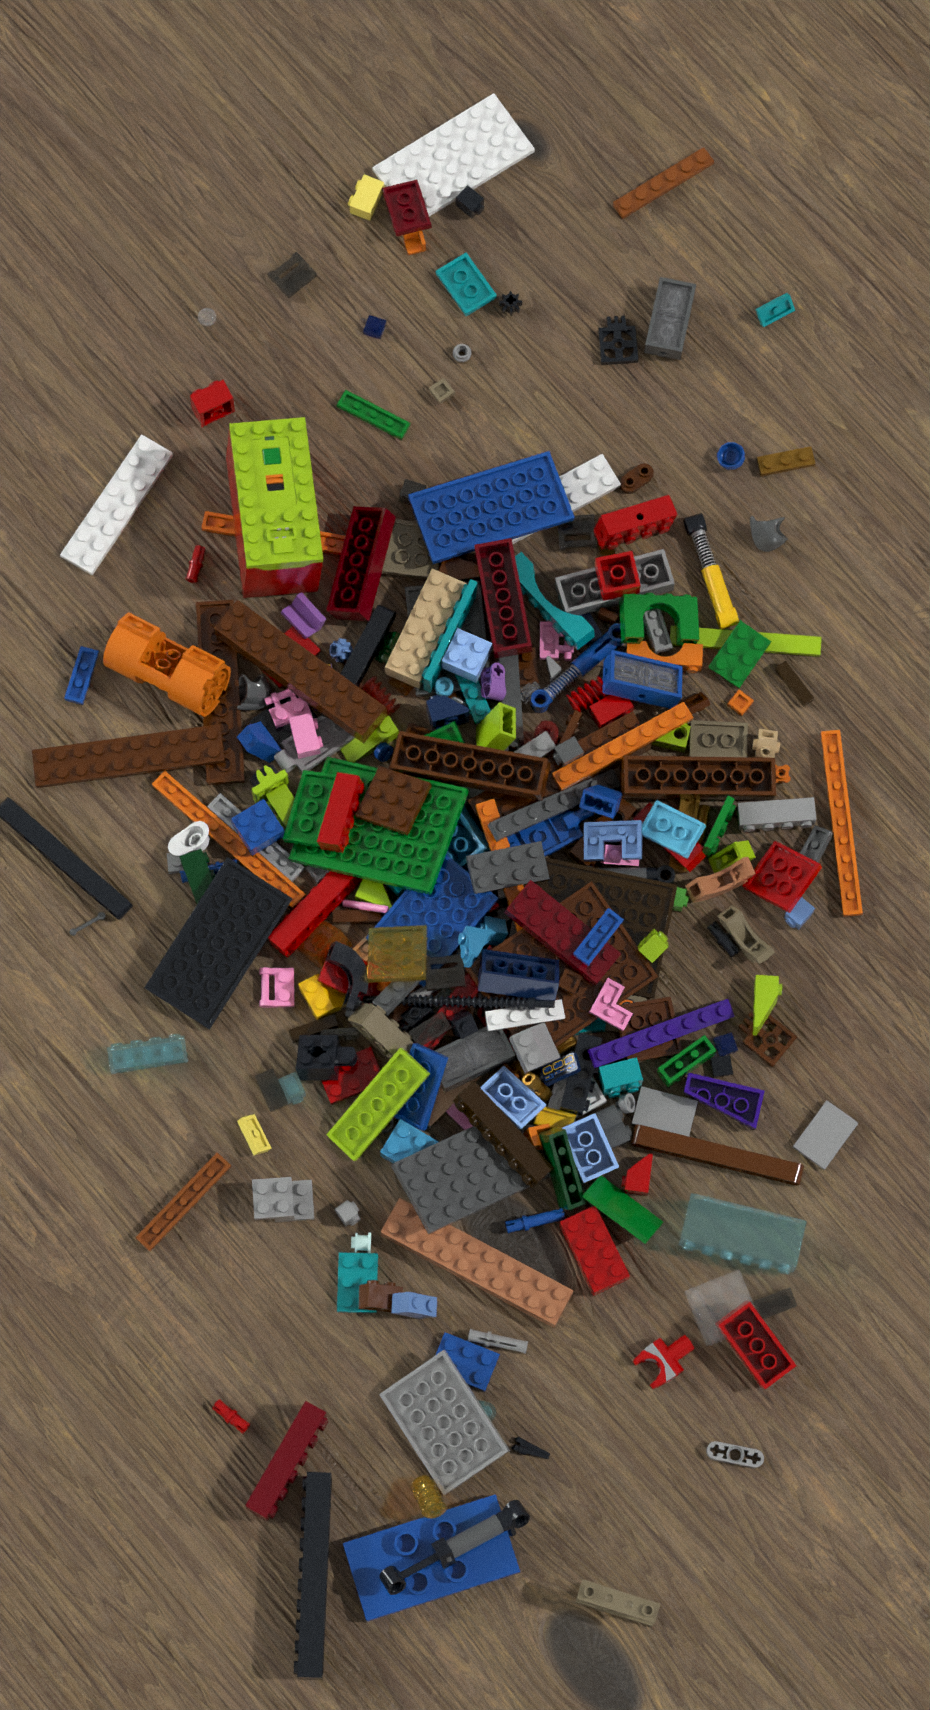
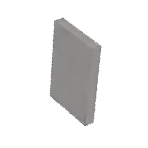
M641 1086L631 1125H644L689 1136L698 1101Z
M826 1100L792 1148L825 1170L856 1128L858 1122Z

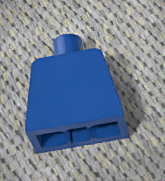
M601 785L586 788L583 790L579 808L614 818L619 810L622 792Z

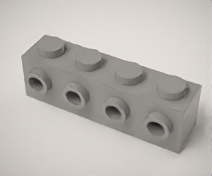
M814 797L738 803L736 808L738 830H743L744 832H752L760 828L764 831L773 830L774 827H781L782 829H791L793 826L809 828L815 825L816 822Z

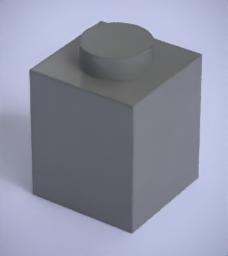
M575 737L554 747L553 752L555 762L558 765L561 764L562 767L584 755V751Z

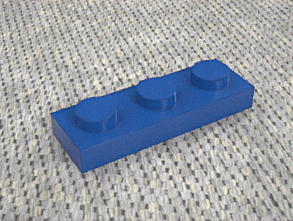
M80 646L64 697L65 701L80 705L84 704L99 656L98 650Z
M608 908L572 955L589 966L624 919Z

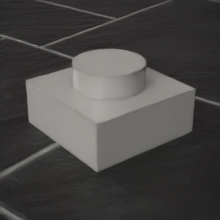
M167 853L169 874L184 871L180 856Z

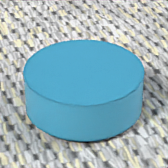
M441 677L435 682V692L437 695L448 697L452 694L454 686L449 678Z

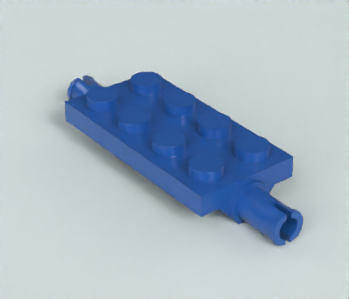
M582 808L575 812L568 810L507 837L509 845L514 847L541 841L546 857L582 838L583 834L579 824L581 821L593 816L594 812Z

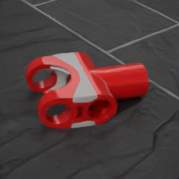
M686 1335L681 1336L669 1346L665 1344L662 1338H659L647 1346L632 1362L635 1366L646 1361H652L658 1365L659 1375L649 1385L653 1390L668 1383L682 1373L684 1369L678 1361L695 1348Z

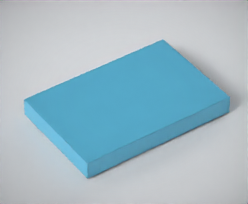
M656 800L642 824V836L688 859L706 825Z

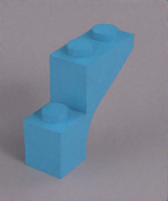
M485 916L476 927L466 926L463 932L458 936V944H460L464 967H472L483 947L489 945L498 946L505 940L508 930L504 919Z

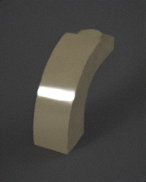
M733 905L717 916L725 931L730 934V938L751 962L760 964L768 960L775 953L771 946L755 934L742 912Z

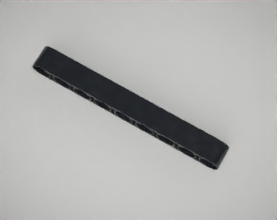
M7 797L0 804V818L115 918L121 920L133 907L122 894L13 800Z

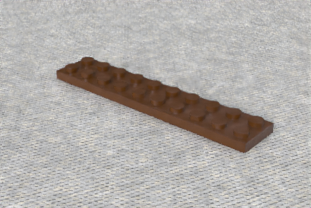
M234 600L196 602L198 648L225 661V664L231 669L226 691L223 690L221 696L217 699L220 702L209 715L203 717V726L221 724L225 763L205 765L207 785L245 783L243 745L237 738L242 732L241 710L237 709V705H240L237 651L217 638L214 631L216 624L234 605Z
M221 724L32 750L36 788L225 763Z

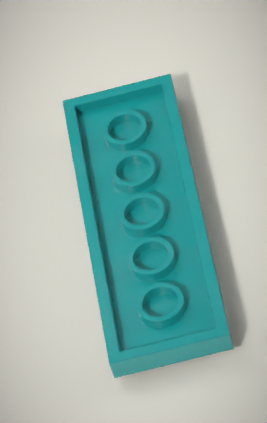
M472 579L463 586L461 600H457L453 611H455L453 617H449L445 627L447 629L445 634L441 633L438 639L437 651L433 650L429 659L431 660L429 667L426 666L423 670L422 683H424V690L430 693L442 670V659L457 628H462L477 596L478 582Z

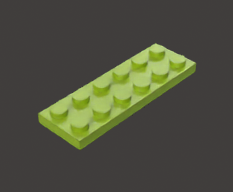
M399 1048L326 1135L353 1161H357L430 1073L407 1051Z

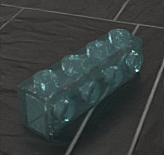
M180 1034L169 1035V1038L165 1039L153 1037L150 1038V1041L146 1042L133 1040L130 1044L126 1045L114 1043L111 1044V1047H107L111 1074L189 1062L186 1040Z

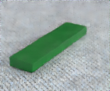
M347 390L344 391L336 405L337 408L400 440L404 438L411 426L410 422Z

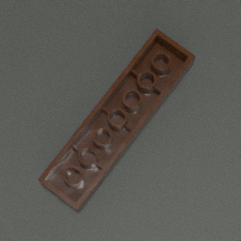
M399 731L390 768L406 775L542 801L551 764L547 758Z
M623 756L620 760L621 798L726 799L727 796L735 798V800H772L776 796L775 758Z

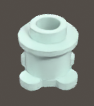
M368 1232V1235H357L356 1233L355 1237L351 1236V1248H355V1252L362 1250L371 1253V1232Z

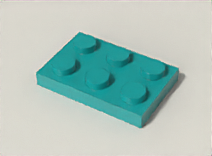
M467 252L436 270L437 277L465 316L470 315L497 298L496 293Z
M339 1253L337 1312L377 1313V1311L358 1309L359 1285L367 1284L368 1280H378V1253Z

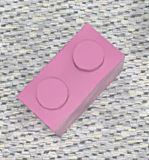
M311 713L289 718L298 759L321 754L320 748L323 747L321 736L316 734V730L319 729L317 719H313Z

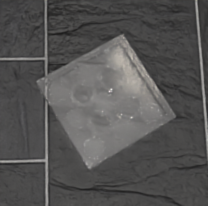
M740 1270L684 1291L707 1347L726 1340L715 1325L716 1322L746 1300L750 1301L754 1306Z

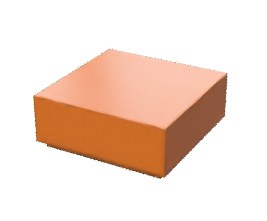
M738 690L727 703V706L740 716H743L754 700L741 690Z

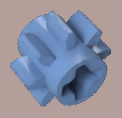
M338 638V641H333L329 648L331 658L336 659V662L344 663V660H348L353 651L351 643L346 642V639Z

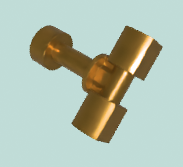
M519 1060L511 1065V1069L519 1077H522V1082L530 1090L534 1091L542 1101L547 1102L553 1095L552 1090L544 1083H541L539 1077L532 1072L525 1074Z

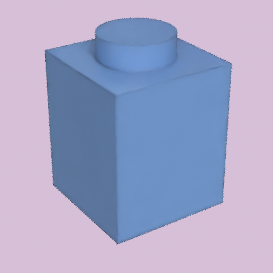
M801 897L790 913H785V922L790 927H796L799 930L814 913L815 908Z

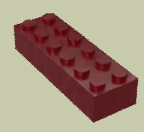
M353 506L326 610L336 619L370 620L396 518L387 508Z
M512 538L474 545L495 659L533 652Z
M532 880L527 883L504 912L593 986L601 980L621 955L608 942H606L589 966L572 955L591 931V928Z
M305 1400L245 1505L246 1510L267 1522L269 1518L273 1519L278 1511L277 1504L279 1501L283 1502L289 1492L287 1491L289 1483L293 1484L298 1476L297 1469L299 1466H304L309 1457L307 1456L309 1448L313 1449L318 1441L317 1434L319 1431L323 1432L329 1422L325 1411Z

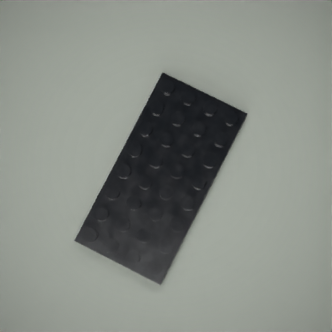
M227 857L144 989L210 1030L292 901V898Z

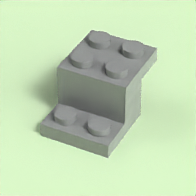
M292 1177L252 1180L255 1220L275 1219V1222L314 1220L312 1180L292 1181Z

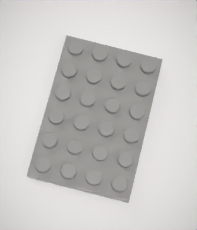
M446 1350L441 1351L379 1394L443 1495L448 1494L510 1451Z

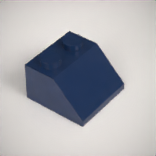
M434 695L429 700H426V712L433 731L454 721L457 726L469 723V709L466 706L445 695L441 697L440 695Z

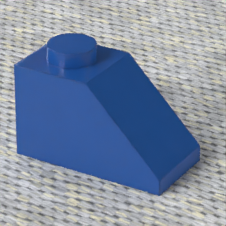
M261 721L247 725L237 736L247 752L269 763L275 760L274 756L282 750Z

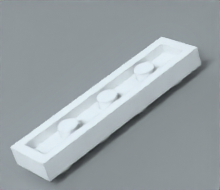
M562 999L555 1000V1008H535L534 1010H529L528 1007L526 1009L522 1007L520 1009H517V1007L512 1009L510 1007L509 1009L485 1011L488 1031L563 1020L565 1019Z

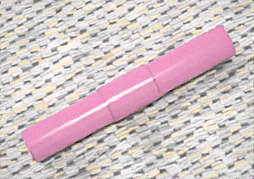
M343 900V907L387 913L389 910L388 906Z

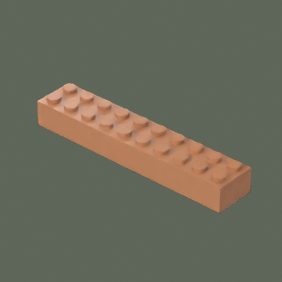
M401 1198L398 1199L381 1230V1236L552 1328H555L573 1295L574 1290L452 1225H448L428 1235L413 1205Z

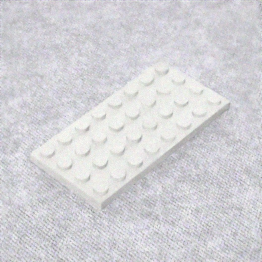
M493 93L372 168L378 179L384 182V187L417 179L430 217L456 201V197L467 185L474 190L534 153L535 149Z

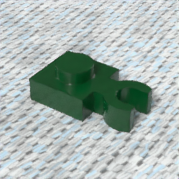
M388 632L380 646L381 651L377 654L375 660L379 663H387L400 633Z

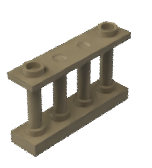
M584 1579L580 1585L575 1602L651 1627L655 1624L660 1608V1603Z

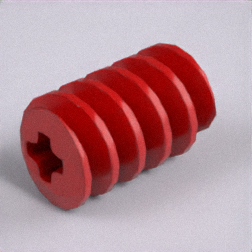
M597 676V682L594 679L590 680L591 686L588 683H584V689L577 687L578 694L573 690L571 691V697L566 694V698L574 710L581 712L580 707L588 710L587 703L590 705L594 704L593 700L599 701L601 695L604 698L607 697V694L602 693L603 680L600 676Z

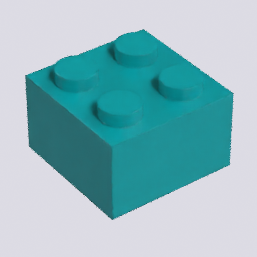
M637 1057L601 1066L598 1070V1079L604 1097L615 1098L620 1096V1093L626 1091L627 1093H634L639 1091L638 1088L642 1086L643 1078Z

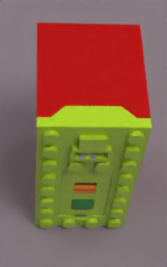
M305 417L230 423L226 463L243 598L317 592L323 564V552Z

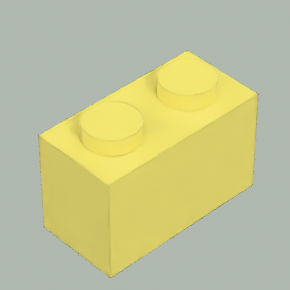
M364 174L362 180L357 181L355 195H351L349 199L350 213L370 221L383 194L384 182Z

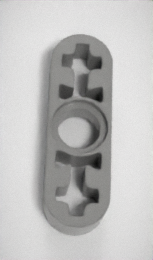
M717 1441L711 1442L706 1449L707 1456L714 1461L749 1468H758L764 1462L763 1453L757 1449ZM718 1446V1450L724 1451V1447H727L726 1459L722 1458L724 1454L721 1453L713 1456V1452L710 1449ZM733 1449L741 1453V1457L737 1461L732 1460L729 1456L730 1451ZM744 1451H747L746 1456L750 1457L757 1454V1458H760V1461H757L756 1464H752L751 1459H746V1463L742 1462Z

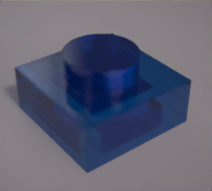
M369 315L363 334L381 339L387 323L386 320Z
M732 1032L713 1038L719 1057L738 1052Z

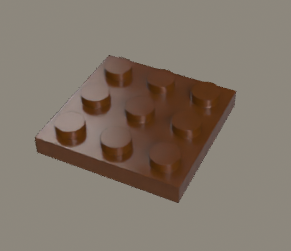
M379 766L355 816L357 819L408 836L432 785L430 782Z
M671 996L619 1005L633 1013L624 1031L619 1029L620 1038L675 1018ZM680 1037L627 1056L625 1060L637 1057L639 1062L677 1055L683 1051Z

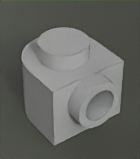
M346 1200L334 1209L345 1227L349 1224L353 1226L360 1221L357 1213L359 1209L353 1201L349 1202Z

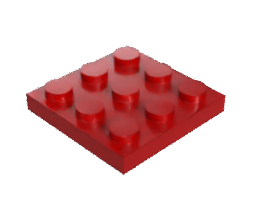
M774 841L755 867V875L747 879L748 882L743 884V888L790 913L822 866L820 863Z

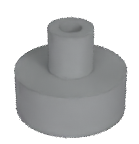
M631 1093L622 1094L619 1097V1101L615 1103L616 1108L619 1107L624 1114L632 1113L636 1109V1101Z

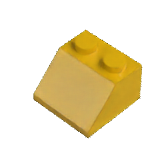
M319 974L299 983V990L316 1020L341 1010L346 996L318 982Z

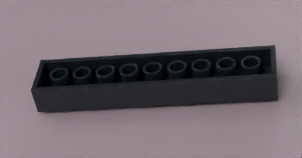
M307 1472V1477H303L302 1487L303 1491H306V1497H302V1511H305V1517H301V1531H304V1538H300V1552H303V1558H299V1572H302V1579L298 1578V1592H301V1599H297V1613H300V1620L296 1619V1633H299V1640H295V1654H298V1661H294V1674H297L298 1679L323 1680L332 1474L326 1472Z

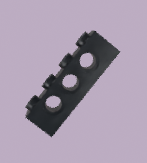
M579 1033L575 1053L577 1054L581 1071H586L588 1077L581 1079L578 1077V1073L568 1077L560 1106L561 1111L583 1116L584 1111L588 1112L590 1100H587L588 1093H593L595 1082L592 1081L593 1074L597 1075L599 1067L594 1069L592 1061L585 1060L582 1055L588 1052L589 1049L602 1045V1038ZM580 1089L584 1095L577 1098L573 1095V1091Z

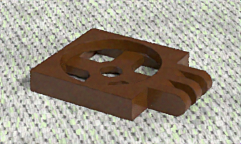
M750 1012L748 1016L753 1020V1013ZM770 1014L763 1025L771 1024L776 1027L772 1032H766L763 1028L760 1029L757 1035L762 1038L763 1043L758 1048L753 1044V1022L745 1018L743 1022L748 1028L743 1024L738 1026L740 1030L748 1035L743 1044L771 1067H774L797 1039L795 1034ZM782 1031L785 1033L787 1040L785 1046L778 1041V1036ZM771 1036L773 1037L774 1042L768 1043L766 1041V1038ZM769 1047H773L779 1052L778 1055L768 1057L764 1053Z

